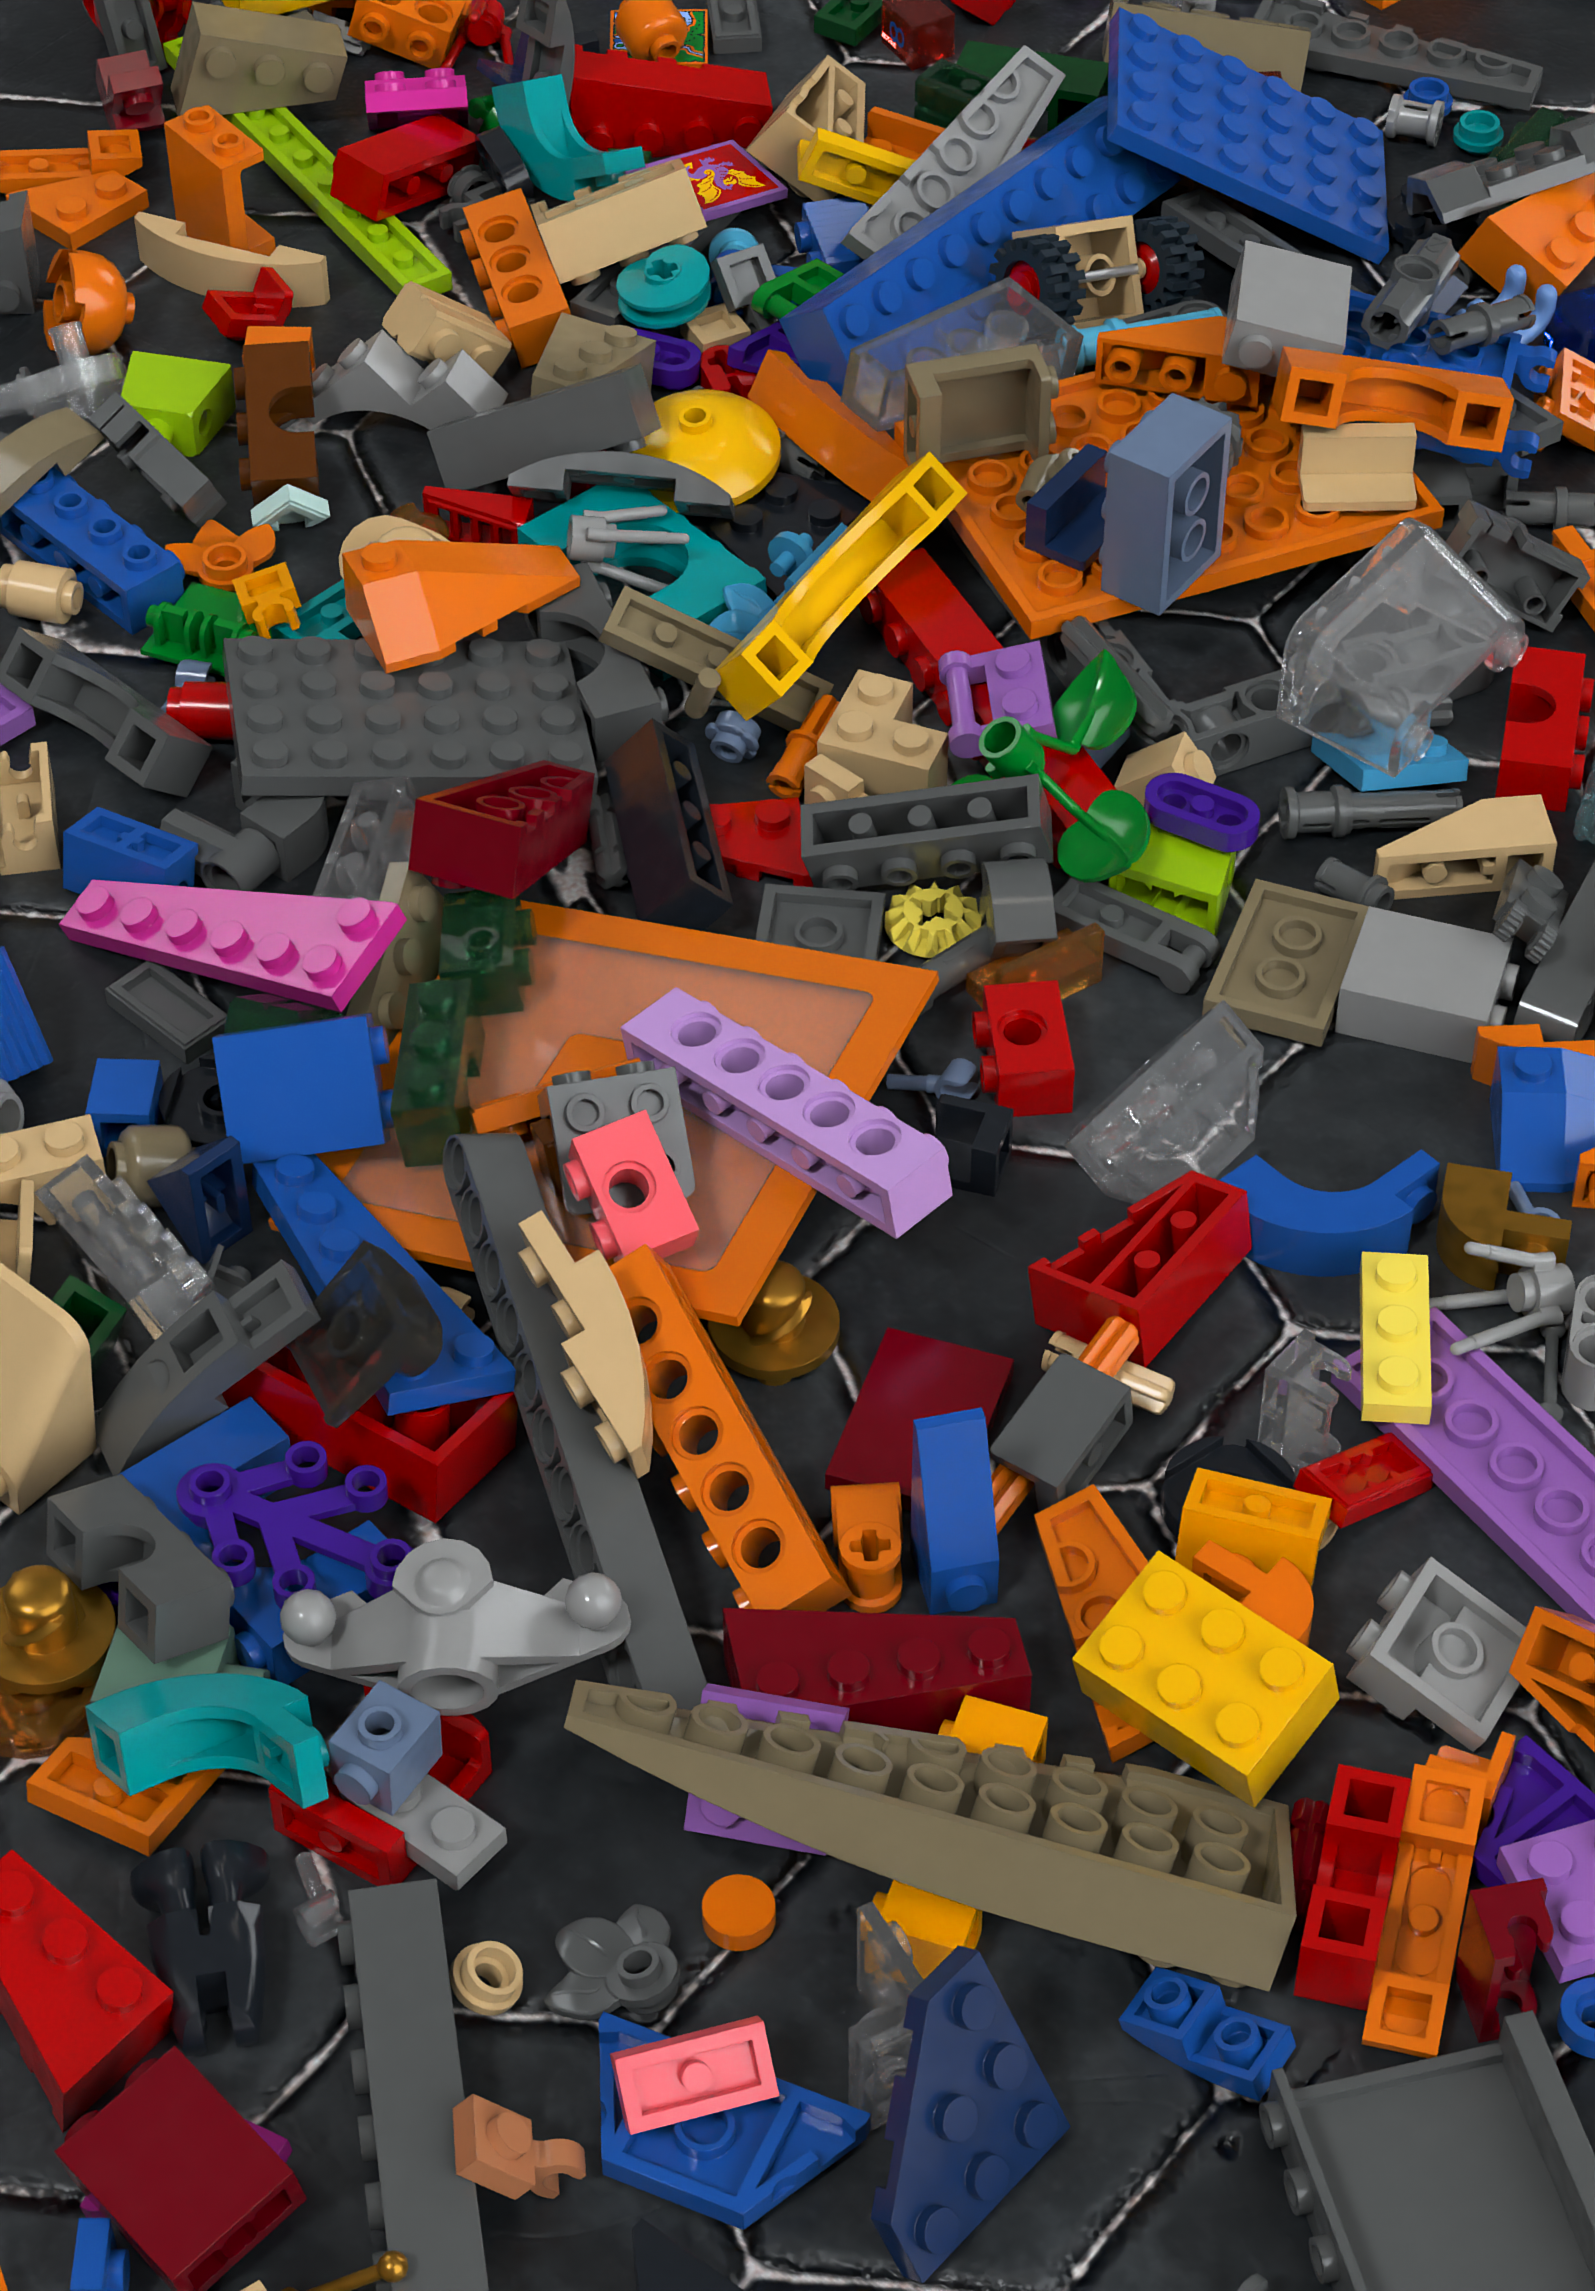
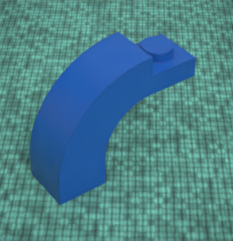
M1420 1149L1367 1186L1351 1191L1325 1192L1306 1188L1289 1180L1256 1154L1219 1180L1247 1191L1252 1249L1245 1256L1246 1258L1282 1272L1305 1276L1334 1277L1360 1273L1362 1251L1408 1253L1412 1224L1423 1221L1431 1213L1437 1202L1436 1187L1440 1163Z

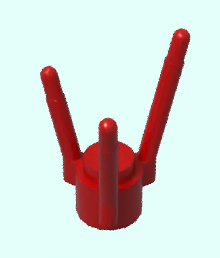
M473 0L469 4L464 25L459 28L457 38L440 68H452L465 44L469 41L478 46H488L496 41L499 42L504 63L513 65L512 29L504 25L505 10L500 2L497 0Z

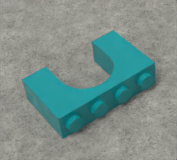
M596 485L518 527V544L559 546L567 557V532L571 514L583 515V510L610 511L666 505L654 497L648 489ZM666 506L668 512L665 516L609 523L616 524L618 530L665 531L689 535L690 540L687 544L616 542L614 558L604 557L602 562L616 567H653L672 574L678 578L676 581L648 597L707 625L717 616L729 611L723 597V588L725 586L746 583L757 586L767 594L766 578L757 569L745 564L726 550L719 541L711 539L692 525L686 517L676 513L668 506ZM569 560L572 565L580 564V561ZM648 665L649 671L662 681L672 677V675Z

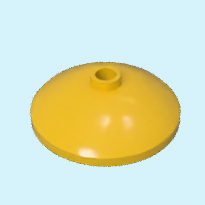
M697 389L674 393L655 401L654 405L662 428L644 437L647 446L629 452L664 459L703 475L728 492L736 506L755 496L771 481L781 460V440L774 420L756 403L725 391ZM649 490L654 497L676 513H679L674 503L675 492Z

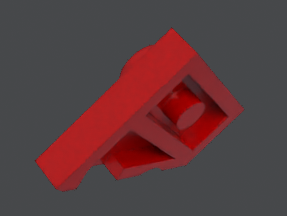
M798 797L709 804L725 871L733 873L736 877L757 882L760 881L762 872L793 879V886L813 887L811 877L801 858V809Z

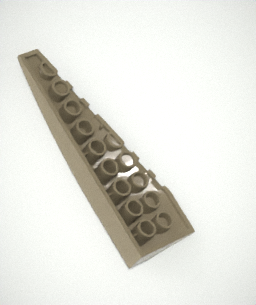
M582 1680L575 1681L564 1724L565 1729L700 1799L768 1830L909 1886L985 1912L1138 1955L1143 1961L1156 1967L1171 1968L1178 1966L1210 1975L1215 1981L1229 1987L1241 1988L1250 1986L1270 1991L1297 1917L1289 1807L1286 1804L1262 1798L1254 1809L1221 1786L1148 1766L1126 1763L1122 1775L1094 1771L1095 1763L1092 1758L1063 1754L1059 1766L1033 1762L1026 1756L1023 1747L995 1743L994 1747L983 1750L982 1754L967 1752L966 1745L957 1737L845 1720L842 1722L839 1733L809 1728L811 1722L806 1714L778 1710L775 1723L746 1719L739 1713L737 1705L734 1703L708 1700L707 1703L694 1706L692 1710L677 1708L676 1701L668 1693Z

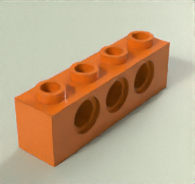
M518 188L463 207L462 209L469 228L461 230L460 235L479 287L483 292L492 321L497 326L496 329L500 330L512 343L510 349L515 350L521 369L539 362L561 312L570 315L571 312L522 189Z

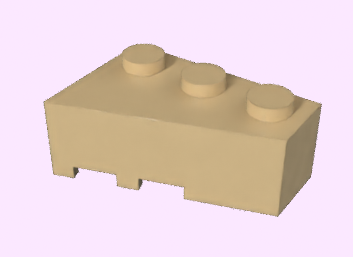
M827 55L787 94L746 151L785 179L790 188L799 196L809 197L813 201L833 199L838 193L798 180L797 145L801 139L811 141L817 127L864 143L866 83L831 56Z
M681 158L620 176L618 183L593 193L590 186L575 190L573 192L575 200L552 209H548L545 200L530 205L560 284L568 281L573 286L585 284L601 275L599 269L616 262H619L620 266L625 267L640 259L648 258L650 256L648 250L665 243H668L669 246L675 244L685 245L698 238L697 231L706 228L707 224Z

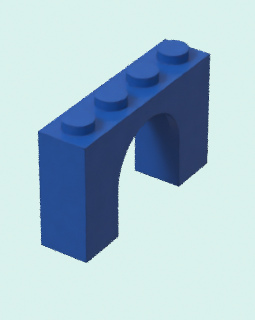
M249 1396L120 1474L144 1496L150 1497L157 1509L180 1531L186 1532L193 1541V1544L212 1561L211 1555L214 1549L208 1529L194 1525L178 1507L176 1488L180 1479L189 1470L208 1463L225 1464L241 1472L284 1461L285 1454L291 1447L290 1439L282 1428ZM275 1491L258 1495V1497L264 1499ZM370 1520L348 1532L374 1544L387 1539ZM317 1552L300 1560L302 1565L309 1567L313 1571L316 1590L321 1591L329 1599L351 1590L366 1603L375 1599L367 1590L364 1571ZM230 1560L224 1565L233 1567L241 1563ZM256 1567V1574L249 1583L240 1587H233L235 1599L234 1604L230 1607L229 1624L234 1628L235 1632L234 1639L237 1658L243 1666L268 1669L270 1671V1679L288 1685L309 1672L310 1669L303 1668L294 1663L285 1650L283 1641L284 1631L281 1629L280 1623L281 1609L277 1606L274 1599L272 1585L274 1573L272 1567ZM295 1584L288 1586L284 1590L296 1592L303 1589L304 1586Z

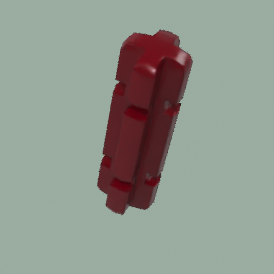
M1308 1797L1300 1798L1294 1803L1290 1821L1297 1914L1292 1930L1298 1933L1304 1931L1313 1884H1316L1330 1807L1324 1800L1313 1801Z

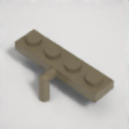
M624 585L599 638L600 642L693 685L684 705L686 714L691 718L698 719L703 717L714 696L727 701L717 690L721 683V676L715 669L741 642V640ZM805 671L781 698L756 714V716L788 731L799 729L814 703L821 699L823 695H830L834 684Z

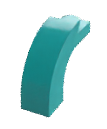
M562 74L491 87L500 127L521 157L531 182L551 197L572 201L575 200L573 195L575 190L590 186L593 193L618 183V178L626 175L625 171L646 167L642 146L605 152L593 148L581 137L569 112Z
M212 1673L186 1675L135 1686L85 1706L96 1768L129 1796L186 1773L226 1768L249 1771L262 1776L303 1809L329 1798L324 1770L330 1763L327 1745L320 1732L312 1725L308 1696L285 1683L243 1674Z

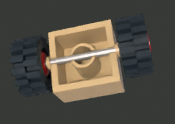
M1132 215L1015 231L1012 232L1013 240L1003 243L1005 248L998 249L994 254V257L999 262L990 264L989 273L995 275L996 280L988 282V291H996L997 298L991 300L993 310L1002 309L998 319L1002 325L1010 324L1008 331L1011 333H1021V337H1025V340L1058 337L1063 326L1075 325L1077 329L1101 326L1108 318L1125 319L1193 300L1191 296L1198 295L1201 290V286L1195 280L1204 278L1205 269L1197 268V261L1204 260L1203 250H1194L1193 246L1199 242L1196 233L1186 235L1190 226L1185 221L1178 222V217L1172 215L1137 219L1133 221Z

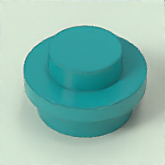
M1472 110L1464 113L1460 117V122L1455 125L1453 130L1454 143L1471 155L1481 156L1498 149L1503 143L1504 131L1500 126V119L1489 111Z

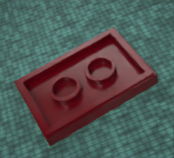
M887 1327L825 1472V1489L830 1490V1486L899 1482L901 1507L903 1510L911 1511L913 1420L982 1407L986 1418L988 1438L1014 1374V1359Z

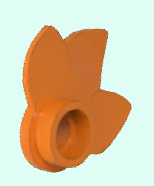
M210 519L206 521L196 534L193 543L165 545V550L172 551L179 558L185 574L199 577L203 585L235 592L232 580L254 573L255 567L269 560L275 552L276 538L270 524L256 526L237 536L223 525Z

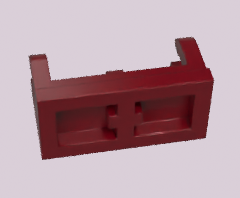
M1543 1878L1470 1890L1454 1974L1478 2043L1499 2039V2013L1496 2011L1498 1999L1507 1998L1513 2000L1518 2004L1521 2013L1533 2010L1536 2016L1537 2000L1529 1980L1536 1945H1538L1542 1952H1548L1554 1934L1553 1924L1545 1905L1548 1890Z

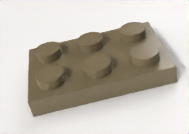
M1255 879L1204 997L1202 1017L1322 1047L1337 1010L1340 987L1369 906Z

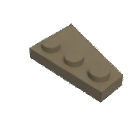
M409 861L389 862L379 901L397 903L407 921L351 998L346 1016L372 1013L374 1026H385L388 1046L400 1029L406 1025L409 1016L448 962L469 925L423 874L408 870Z

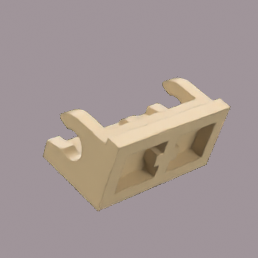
M47 741L30 743L29 764L31 767L25 771H16L10 768L8 753L6 751L0 753L1 876L61 869L55 787Z

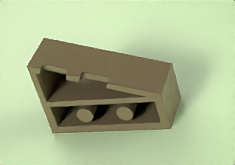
M192 1L171 84L177 116L183 115L189 109L209 105L220 115L336 100L348 58L338 24Z
M561 312L532 375L530 397L640 363L651 393L656 340L637 335V331L629 326H607Z

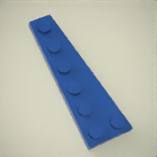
M288 1154L279 1159L253 1163L252 1185L387 1416L514 1391L516 1369L494 1345L493 1340L486 1336L316 1154Z

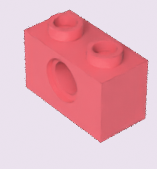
M646 1109L571 1140L568 1156L570 1162L563 1164V1170L575 1199L580 1201L587 1198L596 1218V1222L589 1224L590 1232L597 1250H600L605 1261L613 1258L616 1263L645 1243L661 1258H666L694 1246L699 1232L698 1225ZM630 1183L637 1186L643 1192L645 1201L633 1208L622 1207L613 1201L609 1190L617 1184Z

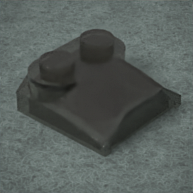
M364 1240L313 1302L321 1320L285 1346L290 1349L325 1414L323 1418L326 1424L338 1428L387 1383L395 1373L405 1377H415L433 1365L442 1350V1325L415 1277L406 1271L384 1249Z

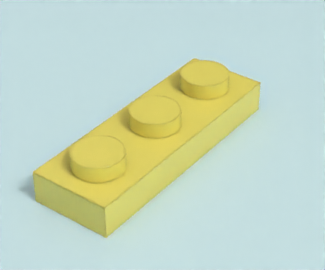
M1362 1251L1360 1261L1361 1421L1425 1425L1430 1423L1432 1391L1428 1255Z

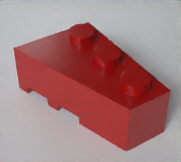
M1191 1170L1128 1207V1218L1100 1234L1099 1231L1092 1228L1077 1237L1078 1248L1052 1263L1043 1257L1029 1265L1028 1274L1035 1324L1054 1332L1057 1330L1062 1331L1067 1336L1089 1344L1108 1318L1119 1316L1126 1322L1132 1323L1138 1330L1139 1344L1127 1360L1146 1368L1251 1251L1252 1240L1246 1190Z

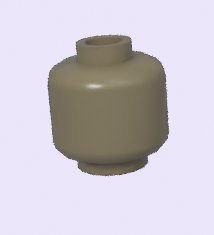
M178 1125L128 1126L121 1132L118 1141H111L107 1148L106 1179L109 1191L118 1193L122 1202L130 1208H163L147 1180L196 1148L192 1147L187 1132Z

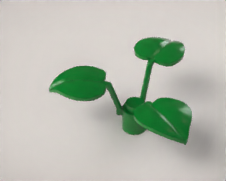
M1103 649L1081 671L1053 707L1057 738L1035 731L1028 723L1022 726L1013 717L1004 716L997 718L985 727L979 738V750L989 761L985 766V770L992 778L973 774L951 784L956 785L1004 777L1039 774L1043 787L1078 820L1061 836L1057 854L1061 868L1071 878L1084 883L1102 881L1129 869L1131 864L1138 861L1143 855L1149 843L1151 833L1149 816L1145 808L1131 794L1120 790L1105 791L1093 801L1087 812H1085L1043 771L1045 767V754L1042 746L1069 755L1077 754L1081 746L1089 750H1101L1114 743L1130 726L1136 713L1137 699L1132 685L1121 671L1114 657L1106 649Z

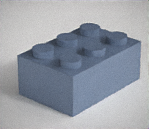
M1171 393L1154 410L1147 411L1139 424L1127 436L1112 444L1104 461V471L1108 475L1106 497L1101 509V516L1105 519L1104 542L1099 552V563L1102 565L1101 591L1160 616L1221 555L1232 417Z

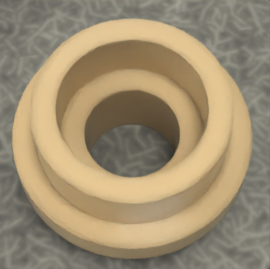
M484 1941L469 1945L460 1951L451 1964L449 1980L455 1996L465 2007L478 2014L494 2016L508 2011L519 1999L523 1989V1968L518 1956L508 1946L496 1941ZM478 1976L487 1979L491 1986L485 1984Z

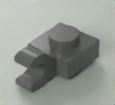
M763 243L716 258L710 263L728 313L743 309L744 322L751 329V335L778 322L777 318L767 319L753 311L751 307L752 298L756 290L762 284L776 278Z

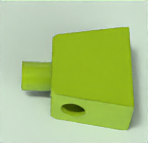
M139 351L132 352L121 397L184 456L194 457L200 455L236 409L231 364Z
M1150 823V840L1143 855L1138 861L1132 863L1129 869L1109 878L1108 887L1201 927L1216 937L1233 881L1236 851L1222 852L1162 830Z

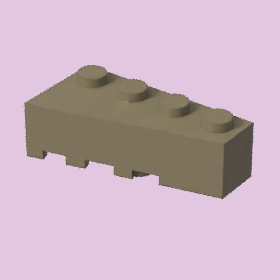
M1110 0L1102 48L1104 62L1109 63V22L1120 7L1133 14L1147 15L1159 26L1178 35H1189L1198 40L1203 47L1222 56H1234L1240 59L1248 68L1267 77H1279L1287 82L1291 88L1301 92L1311 38V30L1308 27L1250 17H1240L1239 20L1230 19L1228 14L1204 9H1191V12H1183L1180 7L1157 1L1142 2V5L1128 3V0Z

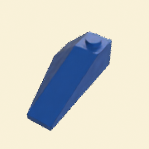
M1498 1046L1489 1098L1496 1170L1512 1172L1511 1182L1519 1181L1525 1192L1563 1193L1572 1191L1574 1189L1580 1154L1595 1148V1057L1564 1048Z

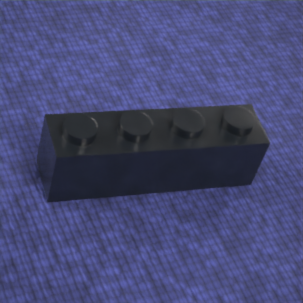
M652 718L604 761L610 786L609 793L612 795L627 863L626 873L631 882L635 899V914L637 920L704 931L731 908L733 902L695 745Z

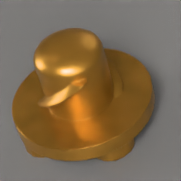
M777 1260L739 1327L708 1320V1336L723 1363L731 1369L748 1377L756 1378L760 1383L768 1386L784 1385L792 1378L809 1373L819 1367L834 1351L840 1335L839 1311L829 1292L819 1283L803 1276L792 1264Z
M33 1565L15 1571L6 1585L0 1588V1692L6 1695L20 1693L51 1694L68 1690L75 1686L88 1687L98 1681L117 1628L115 1612L107 1595L98 1586L81 1591L65 1573L52 1566Z

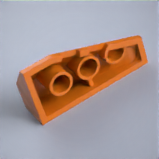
M393 540L385 543H371L364 548L342 553L346 610L386 674L441 660L456 652V642L474 632L485 637L498 630V620L514 611L530 613L580 586L579 574L561 548L553 545Z

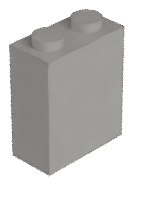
M1246 240L1231 282L1222 364L1276 377L1283 346L1343 354L1346 344L1352 267Z
M1369 906L1340 987L1335 1032L1472 1063L1477 1026L1504 1025L1507 1007L1500 1006L1501 999L1511 1002L1513 1000L1520 972V965L1510 963L1514 938L1510 937L1503 942L1493 933Z

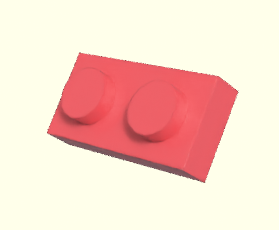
M758 2015L610 2053L625 2128L630 2135L779 2096L764 2021Z

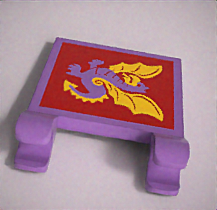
M733 139L645 164L646 167L625 171L626 174H630L681 158L705 222L778 201L788 196V188Z

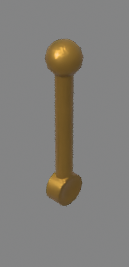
M387 2251L379 2258L378 2264L306 2291H352L381 2279L391 2283L399 2282L408 2272V2259L399 2251ZM286 2287V2288H284V2289L281 2290V2291H298V2290H296V2289H294V2288H292V2287Z

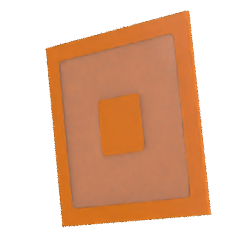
M493 895L409 1016L406 1025L400 1029L389 1045L390 1063L380 1065L383 1090L394 1089L398 1106L399 1127L389 1128L391 1139L381 1145L317 1153L316 1155L414 1260L475 1272L443 1173V1151L448 1137L454 1134H476L468 1113L470 1106L551 1082V1077L576 1071H591L627 1060L620 1027L675 987H678L699 1001L704 1000L711 1003L719 1013L743 1027L749 1026L753 1028L766 1041L787 1053H795L808 1066L830 1079L842 1081L852 1092L870 1101L939 982L938 971ZM682 1107L696 1184L694 1192L686 1198V1201L698 1225L699 1232L694 1246L663 1259L669 1264L699 1319L739 1327L818 1190ZM540 1116L527 1120L529 1132L519 1136L524 1143L551 1225L574 1262H577L597 1250L589 1224L596 1222L594 1214L580 1216L570 1214L565 1207L563 1195L556 1198L540 1169L530 1129V1123L541 1120ZM270 1217L268 1222L271 1230L279 1231ZM613 1258L606 1261L608 1266L615 1263Z

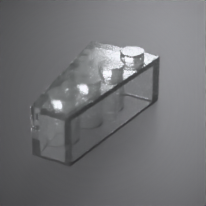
M1008 277L850 350L840 401L877 432L894 428V422L904 420L905 364L1037 344L1046 365L1052 364L1055 367L1058 380L1074 376L1084 336L1012 278Z

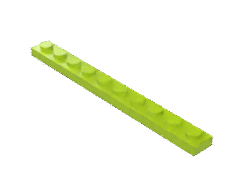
M183 37L163 43L166 62L174 70ZM286 107L222 115L263 148L264 161L396 296H398L404 285L410 281L439 294L453 290L452 272L395 215L375 222L330 196L333 162L336 157Z

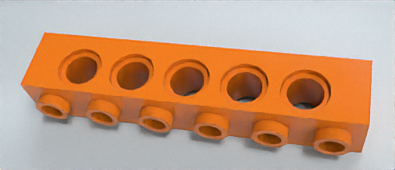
M645 1243L609 1266L629 1309L637 1339L644 1326L657 1321V1328L653 1336L646 1342L639 1344L647 1371L652 1402V1446L661 1457L667 1454L670 1455L679 1472L671 1478L674 1489L690 1512L694 1513L697 1510L701 1512L709 1527V1530L701 1535L706 1548L720 1568L724 1570L730 1566L738 1580L740 1587L732 1593L739 1608L827 1611L851 1596L852 1593L669 1264ZM687 1375V1383L683 1391L676 1397L667 1399V1391L671 1383L678 1377ZM718 1430V1437L714 1446L706 1453L697 1455V1446L700 1439L706 1433ZM749 1485V1494L743 1505L735 1510L728 1511L727 1503L730 1495L737 1488ZM780 1541V1552L776 1560L767 1567L759 1568L758 1559L761 1551L768 1544Z

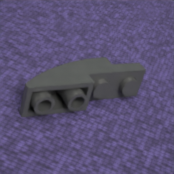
M281 1259L229 1299L213 1290L160 1335L134 1363L107 1400L95 1423V1438L113 1476L120 1474L229 1408L222 1395L224 1391L321 1320L294 1267Z

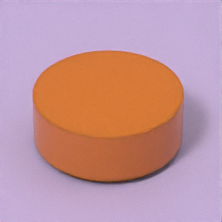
M735 1874L715 1881L707 1889L702 1899V1924L706 1935L713 1943L731 1951H746L760 1946L771 1936L776 1923L775 1898L770 1888L763 1881L753 1876Z

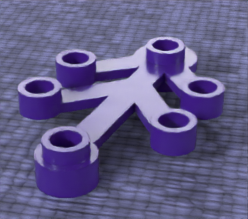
M301 1441L292 1445L287 1450L284 1461L241 1472L221 1463L199 1465L184 1474L176 1488L177 1503L180 1511L194 1525L208 1529L214 1549L211 1555L212 1562L227 1572L233 1587H240L249 1583L256 1574L254 1550L248 1542L239 1539L235 1520L237 1519L260 1529L274 1573L272 1579L274 1599L280 1609H282L284 1601L294 1593L284 1590L288 1586L298 1584L304 1586L301 1590H316L314 1573L309 1567L301 1564L295 1544L364 1571L367 1590L375 1599L393 1590L392 1583L396 1568L405 1556L414 1550V1548L400 1539H385L374 1544L317 1521L352 1511L370 1513L381 1509L388 1500L387 1478L385 1473L376 1466L361 1465L355 1467L347 1474L345 1484L274 1503L258 1497V1495L292 1485L299 1488H313L326 1480L328 1476L326 1451L323 1446L313 1441ZM303 1462L316 1463L308 1468L298 1467ZM363 1486L376 1487L369 1492L358 1491ZM230 1560L244 1561L238 1566L230 1567L224 1565Z

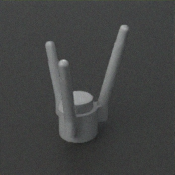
M664 505L610 511L583 510V515L571 514L566 553L568 560L580 561V563L587 562L592 573L601 574L656 593L668 585L602 562L603 558H614L616 542L687 544L690 537L686 533L618 530L616 524H609L665 516L668 509Z
M1470 1241L1464 1245V1251L1469 1255L1523 1267L1518 1273H1512L1509 1276L1507 1289L1429 1298V1309L1434 1306L1439 1310H1452L1509 1304L1513 1311L1522 1312L1525 1315L1451 1344L1450 1352L1453 1355H1461L1540 1326L1562 1324L1564 1320L1563 1315L1569 1314L1573 1309L1576 1289L1571 1270L1564 1263H1556V1256L1552 1251L1530 1253Z

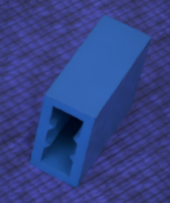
M372 1013L225 1033L212 1037L227 1137L233 1136L240 1142L243 1164L275 1160L288 1154L310 1155L381 1145L391 1139L389 1128L399 1127V1113L394 1089L383 1090L380 1070L381 1064L390 1063L387 1034L384 1025L374 1026Z

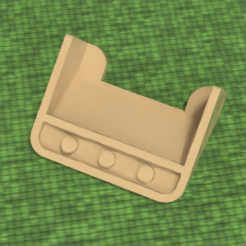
M0 1262V1501L20 1515L88 1458L96 1449L91 1354L88 1339L74 1318Z

